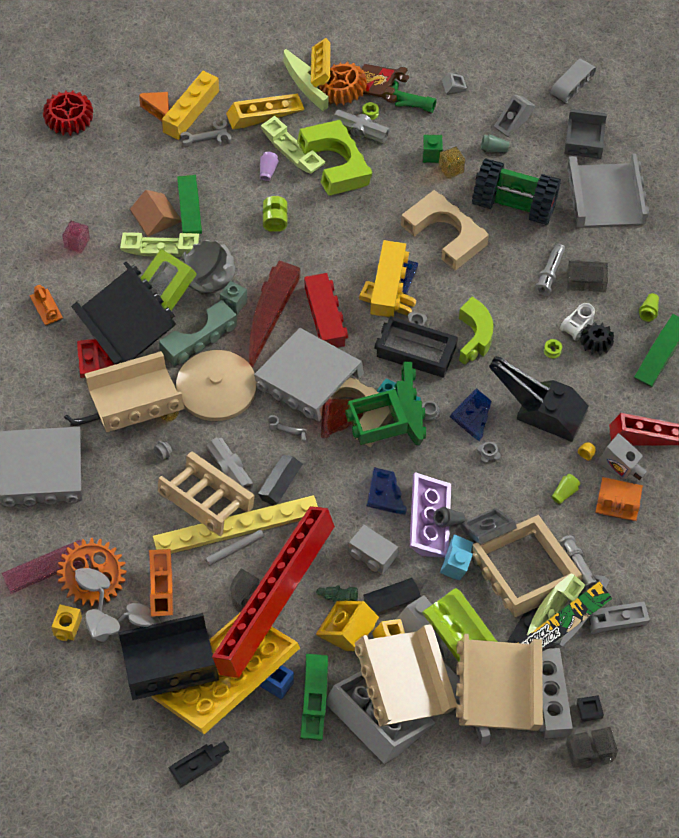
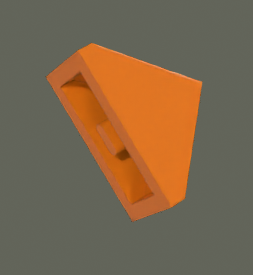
M168 92L141 93L139 95L140 107L162 122V118L169 111Z

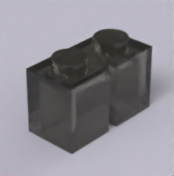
M580 260L569 261L567 267V290L585 291V283H588V291L606 292L608 263Z
M611 727L591 731V738H589L587 732L567 737L566 747L573 768L586 769L591 767L592 764L601 762L602 765H605L616 759L618 749Z

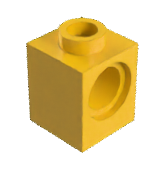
M60 604L52 624L53 636L61 641H67L68 639L74 641L82 620L81 610ZM64 623H71L67 627L62 626Z

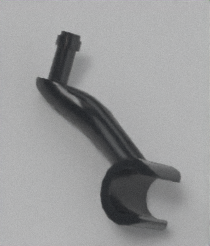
M98 412L97 414L78 419H72L69 415L64 416L71 426H78L100 419Z

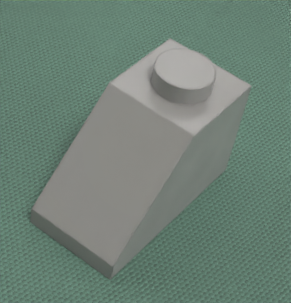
M512 95L494 127L505 135L510 136L528 120L535 105L522 96Z

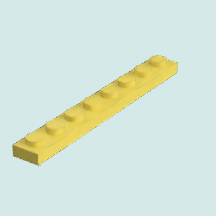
M313 495L229 516L224 520V529L221 536L210 531L204 524H198L154 535L153 541L156 550L171 549L172 554L251 534L258 530L262 531L301 521L310 506H318Z

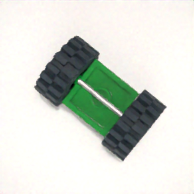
M485 158L475 182L472 204L491 209L495 202L529 212L530 221L548 225L558 198L561 179L541 174L540 178L504 169V163Z

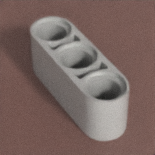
M581 58L578 59L556 81L551 89V94L561 101L568 103L567 100L572 99L579 92L578 89L582 88L589 81L588 79L594 76L596 67Z

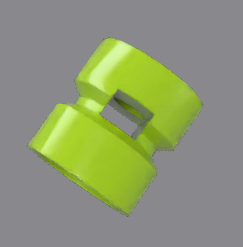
M270 196L263 201V228L265 230L281 232L287 228L288 204L285 198Z

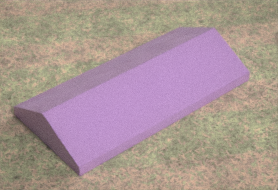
M414 473L410 548L421 556L445 558L449 547V526L442 528L434 522V513L441 507L450 509L451 484Z

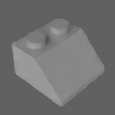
M423 595L409 604L395 620L401 619L405 633L416 632L424 625L430 624L422 612L432 604ZM434 630L437 642L439 644L442 642V639Z

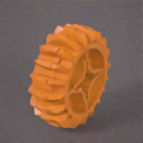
M348 61L345 64L340 62L338 65L333 64L330 67V79L324 85H320L319 90L329 96V104L335 103L336 106L339 103L345 105V103L349 102L351 104L352 100L358 101V97L363 96V92L366 91L367 79L360 66H356L355 63L349 64Z

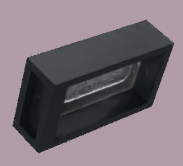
M390 316L388 323L384 322L382 326V336L377 338L374 349L377 350V357L401 365L404 362H412L413 369L444 378L457 348L458 337Z

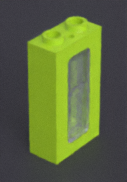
M160 249L141 276V279H147L153 287L151 292L153 294L157 293L164 301L162 306L165 309L168 307L172 311L197 273L187 264Z

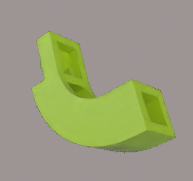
M471 297L459 311V319L470 326L475 333V336L460 350L459 361L464 365L469 361H474L478 354L484 357L492 342L493 320L491 314L474 297Z

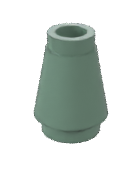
M491 134L483 135L481 150H485V152H508V141Z

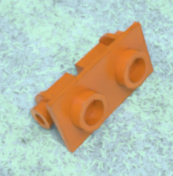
M41 285L35 286L34 294L30 295V298L44 325L46 326L63 319L48 288L45 289Z

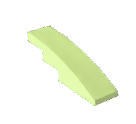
M285 49L284 64L290 76L308 99L322 111H325L328 108L329 96L319 90V86L315 88L311 84V67Z

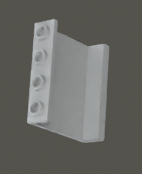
M632 154L631 163L578 165L577 156H569L567 169L576 227L645 224L646 218L649 217V207L645 206L646 191L642 189L644 179L643 176H640L641 162L637 161L636 154Z
M299 328L254 376L257 382L256 386L260 391L271 394L276 400L287 403L292 409H297L303 412L306 417L313 418L319 422L321 420L319 409L351 375L360 379L364 371L361 360Z
M80 427L0 431V505L11 507L15 504L31 506L43 502L55 504L60 501L75 503L78 500H83L81 490L82 435Z

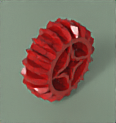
M65 90L64 93L58 91L57 96L52 94L51 99H47L43 107V118L46 126H49L50 130H54L56 134L61 131L63 136L66 132L70 136L74 131L78 134L79 129L85 131V126L90 127V121L93 119L92 103L86 95L82 96L81 92L75 94L74 90L71 92Z

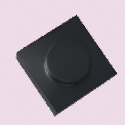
M599 695L577 698L581 722L603 719L604 714Z

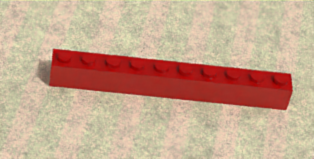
M314 506L308 508L212 656L220 675L239 678L334 529L335 525L328 508Z

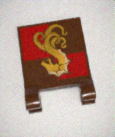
M364 64L361 68L367 79L366 91L363 94L382 97L390 103H394L397 99V96L393 95L395 88L391 87L394 80L397 79L400 82L406 83L409 79V75H405L408 71L406 67L391 69Z

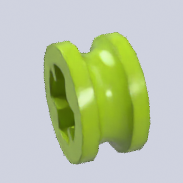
M368 102L363 105L362 114L374 120L379 115V107L376 103Z
M550 339L545 343L544 354L548 358L554 359L561 355L562 344L558 340ZM551 346L555 347V351H551Z

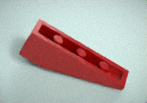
M620 413L609 424L611 441L619 433L632 446L679 445V424Z

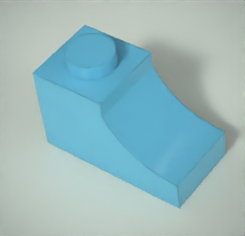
M454 534L440 573L453 579L461 580L468 570L473 555L471 553L473 542Z

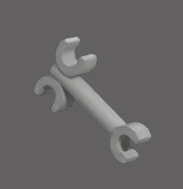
M223 120L222 126H217L216 121L213 122L214 131L191 135L189 132L181 133V139H188L183 141V146L188 147L192 142L217 138L219 145H221L222 139H227L228 143H231V135L226 130V120Z

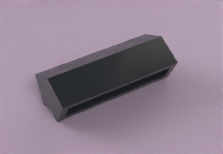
M282 455L258 493L261 500L272 506L278 504L303 464L293 456Z
M413 578L363 595L364 602L375 613L421 597L418 586Z

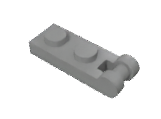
M645 602L599 608L587 619L591 623L589 626L591 634L647 625L650 622ZM604 617V622L598 621V618Z

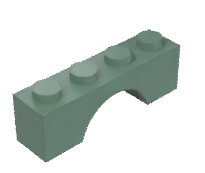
M223 300L206 310L207 324L202 330L193 334H182L173 331L159 341L160 351H162L163 355L174 367L179 363H185L191 355L200 353L206 345L217 342L221 335L226 332L230 333L237 326V315Z

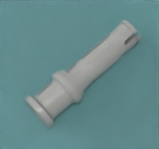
M554 244L546 267L540 272L539 281L534 286V291L537 294L550 295L551 285L556 281V270L565 251V247L562 244Z
M573 536L563 537L559 544L581 572L582 582L585 584L584 587L586 590H589L597 584V581L583 559V552L577 547L576 539Z

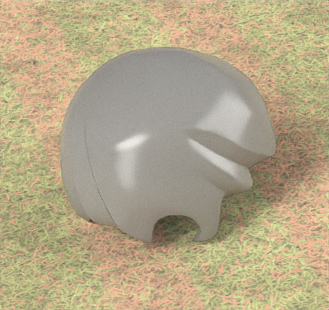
M205 240L202 244H194L188 254L185 251L182 255L184 263L197 273L189 285L196 291L203 293L219 291L227 286L235 274L234 257L231 256L228 247L225 244H220L217 240L213 242Z

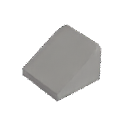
M448 72L442 79L446 94L467 91L464 78L461 75Z

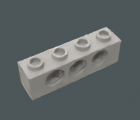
M560 648L545 649L542 652V672L547 671L552 675L546 676L542 673L543 725L539 731H543L544 739L570 737L573 727ZM546 691H551V692H553L555 695L549 696V695H547L545 692H546ZM549 711H554V712H556L558 715H557V716H551L548 712H549Z

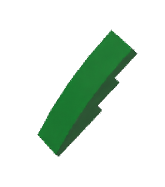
M196 175L177 176L182 232L202 234Z
M672 314L634 376L635 379L653 387L658 376L664 370L670 357L673 356L679 345V316Z

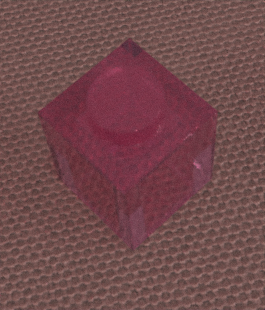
M70 220L62 234L64 248L79 253L84 251L90 240L88 226Z

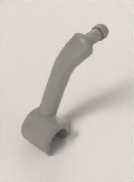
M269 416L268 422H276L269 425L270 430L279 429L293 435L301 434V441L306 442V429L282 425L279 423L277 416Z

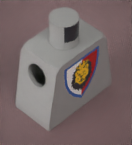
M619 433L606 447L597 462L623 480L631 474L640 481L647 472L638 464L643 457L642 454Z

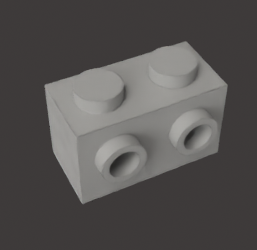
M363 525L349 542V553L355 560H361L372 571H378L383 575L397 558L398 546Z

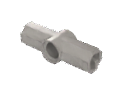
M336 110L332 121L341 120L342 124L354 137L355 135L359 136L360 139L367 137L380 143H385L388 138L390 128L372 122L370 117L365 114L355 116L342 110Z
M216 437L212 439L207 445V450L215 460L218 470L249 491L253 487V482L244 471L243 464L238 455L231 452L222 438Z

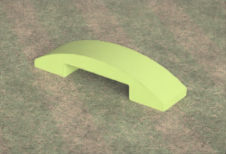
M273 116L261 125V129L271 143L298 168L311 174L325 164V161L313 150L304 155L297 140L287 132V126L276 116Z
M123 233L120 249L134 255L154 257L160 249H163L174 257H180L185 251L188 254L192 250L193 245L199 243V234L180 233L179 238L143 237L142 233Z
M570 574L558 583L536 611L527 635L561 611L568 600L573 602L577 599L585 584L573 574Z

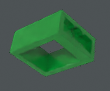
M395 389L348 401V410H345L348 422H352L353 436L355 439L358 438L360 445L407 433L408 421ZM386 406L389 407L395 423L363 431L357 414Z

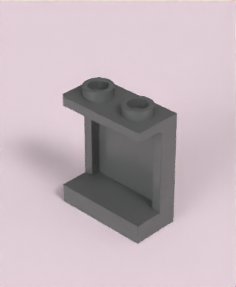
M570 109L564 154L601 159L607 114Z

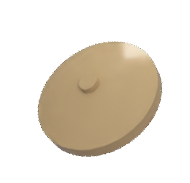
M210 350L193 356L181 367L176 380L177 392L181 391L184 408L192 415L208 421H223L240 415L251 405L256 395L257 382L254 370L244 358L229 351Z

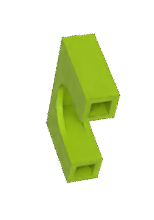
M341 120L300 129L297 143L304 155L312 150L314 152L333 151L343 156L347 161L343 165L323 170L321 184L328 196L369 185L372 170L367 166L362 153L358 151L355 141L351 139L347 128L342 124Z

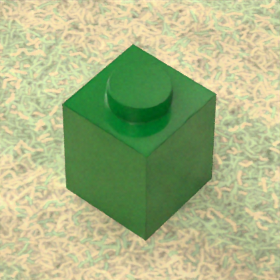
M424 134L423 163H441L443 151L442 135Z

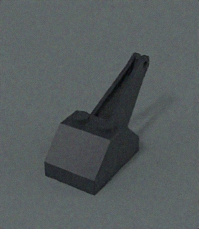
M495 356L489 368L522 405L516 420L573 442L589 408V405L572 387L555 380L538 382L509 364L503 358Z

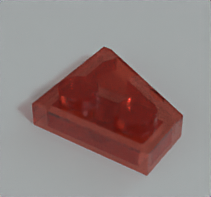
M328 399L323 404L321 438L330 437L329 435L342 431L352 424L351 421L348 422L345 410H348V401L355 399ZM363 413L357 414L359 421L362 418Z

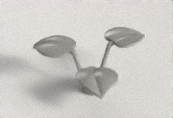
M80 568L75 570V579L82 588L89 591H99L100 593L98 610H89L85 615L86 625L92 639L101 642L107 641L109 635L116 634L119 631V624L127 617L132 624L142 627L161 623L158 616H151L150 608L139 603L127 605V612L118 620L108 616V614H104L102 612L103 589L110 587L109 579L103 573L94 569Z

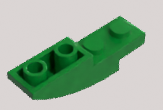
M404 362L401 367V381H396L394 389L408 421L407 434L415 445H421L423 439H426V427H423L425 407H422V401H414L417 396L416 388H413L416 370L412 369V362Z
M306 654L300 739L323 740L328 676L327 655Z

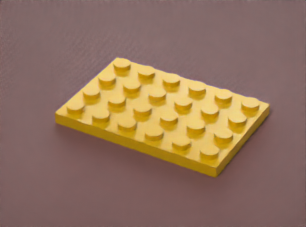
M239 614L209 639L213 654ZM271 627L239 678L222 676L218 672V681L154 695L151 698L205 734L300 649V646L295 640Z

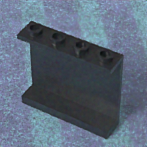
M127 261L123 263L127 270L83 306L78 302L71 306L115 365L135 359L177 325L173 320L175 317L173 312L168 307L165 309L162 306L164 302L157 293L153 294L151 292L152 285L146 278L144 280L141 279L139 275L142 273L135 264L131 266Z
M203 613L152 624L148 627L118 632L132 701L219 680L217 667L212 658L213 653Z

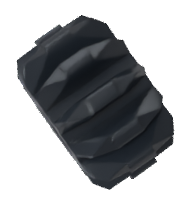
M596 322L592 325L587 324L586 328L581 332V345H584L585 351L591 350V355L597 351L600 356L602 351L607 353L612 348L614 332H611L610 326L604 327L603 322L600 325H597Z

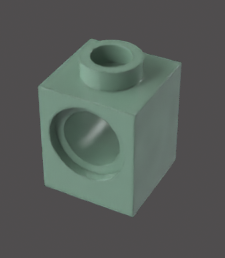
M230 281L220 293V301L223 300L238 315L247 303V289Z

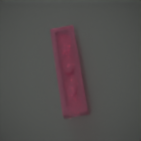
M80 540L75 541L79 546L81 545ZM73 543L1 573L10 594L56 575L57 571L62 569L58 566V562H65L62 560L61 555H68L67 547L74 550ZM85 555V558L88 561L89 557L88 555ZM73 562V567L81 564L82 562Z

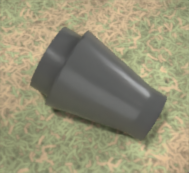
M441 507L434 513V522L442 528L462 524L465 521L464 513L447 507Z

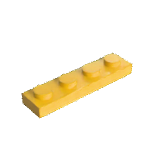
M327 38L314 45L311 51V84L315 88L319 85H324L330 79V42Z

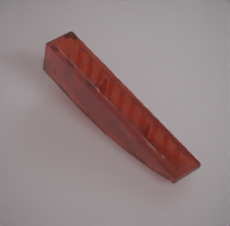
M279 260L277 265L271 268L268 281H265L262 285V293L256 306L250 334L249 364L252 368L300 280V267Z

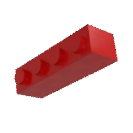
M327 273L304 277V289L318 338L337 348L344 347L345 339H348L347 328L342 326L344 322L342 311L338 312L337 309L339 301L337 295H333V280H329Z

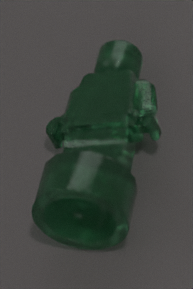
M337 585L336 587H326V590L323 587H319L316 590L319 596H324L325 599L332 600L333 602H336V600L357 601L358 599L357 587L342 589L340 585Z

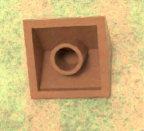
M145 190L130 208V211L147 237L181 222L180 217L162 193Z

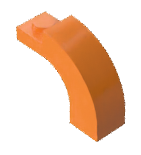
M171 549L149 550L151 616L173 615Z

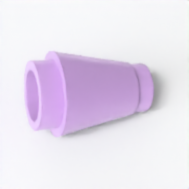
M264 152L260 157L261 180L270 181L279 162L278 156L273 152Z

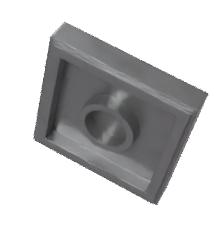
M494 508L461 524L462 530L480 545L517 529L516 522L498 508Z

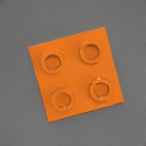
M602 477L595 513L637 521L643 485Z

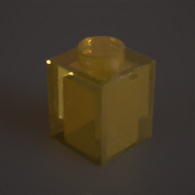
M457 146L440 152L439 167L447 179L464 173L465 158Z

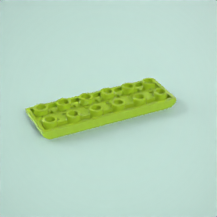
M457 588L422 612L458 662H460V654H457V642L461 640L464 634H469V640L498 642Z

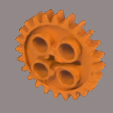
M93 538L90 539L88 544L82 539L80 546L74 542V550L67 547L68 555H61L62 560L65 562H58V566L62 568L57 571V575L62 576L58 579V583L65 584L61 591H69L66 596L67 598L72 595L75 597L73 603L80 599L82 600V606L85 605L86 601L89 602L90 607H93L96 601L99 605V591L82 590L75 579V570L77 569L73 567V562L81 561L84 564V568H89L85 555H89L91 569L103 573L110 579V587L103 589V599L106 602H110V595L115 598L117 597L115 590H122V586L118 583H125L126 579L121 576L125 575L127 571L121 568L126 563L118 561L122 554H114L117 549L116 547L111 550L108 549L109 542L103 546L101 539L98 540L97 544L94 543ZM100 555L104 558L105 562L97 564L93 558Z

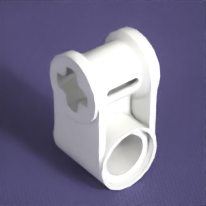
M589 303L579 305L570 316L565 318L560 326V330L562 332L566 331L573 337V340L577 341L587 324H593L594 307Z

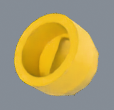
M590 442L582 444L578 449V454L587 461L591 460L596 452L595 446Z

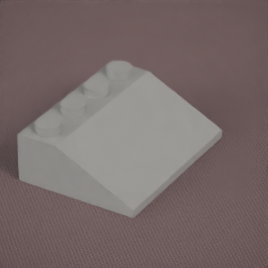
M360 671L335 684L326 699V705L385 764L407 749L434 726L435 722L428 717L379 727L378 720L374 716L372 700L367 693L366 680Z

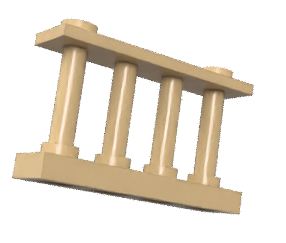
M193 451L186 456V468L170 482L162 476L158 479V492L161 496L172 501L219 536L223 534L224 520L235 510L241 508L245 512H249L253 509L254 494ZM195 475L200 481L186 493L177 487L189 476ZM206 486L216 490L202 504L193 499ZM222 497L229 499L232 503L218 515L209 510Z

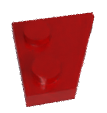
M96 339L77 341L80 378H85L86 373L114 365Z

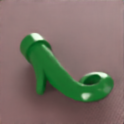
M394 80L392 88H395V92L393 95L397 96L396 100L401 101L395 103L396 107H418L433 113L437 103L436 98L422 97L398 91L399 83L397 80Z

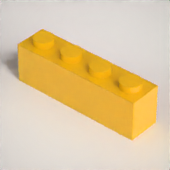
M205 71L199 74L162 118L163 133L177 140L181 138V133L187 131L219 92L218 77Z
M383 240L371 300V315L394 317L395 310L399 311L400 299L397 298L398 294L402 295L403 283L400 282L401 279H405L406 267L403 266L404 263H408L409 259L406 243Z

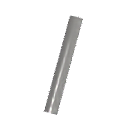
M258 530L206 557L205 560L208 565H211L263 538L264 534L261 530Z

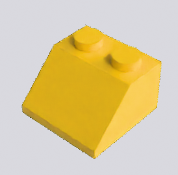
M336 601L317 631L316 636L345 651H355L354 643L362 636L369 635L379 617L364 601Z

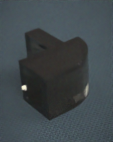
M242 568L232 580L230 587L232 605L239 613L243 610L259 585V578Z

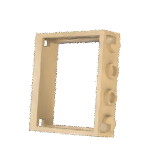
M539 515L517 524V529L481 545L479 543L473 544L472 558L474 559V564L476 566L479 565L484 579L490 581L496 596L501 597L505 609L508 608L514 617L539 607L551 590L570 574L575 575L582 581L581 572ZM533 533L564 577L517 598L487 554Z

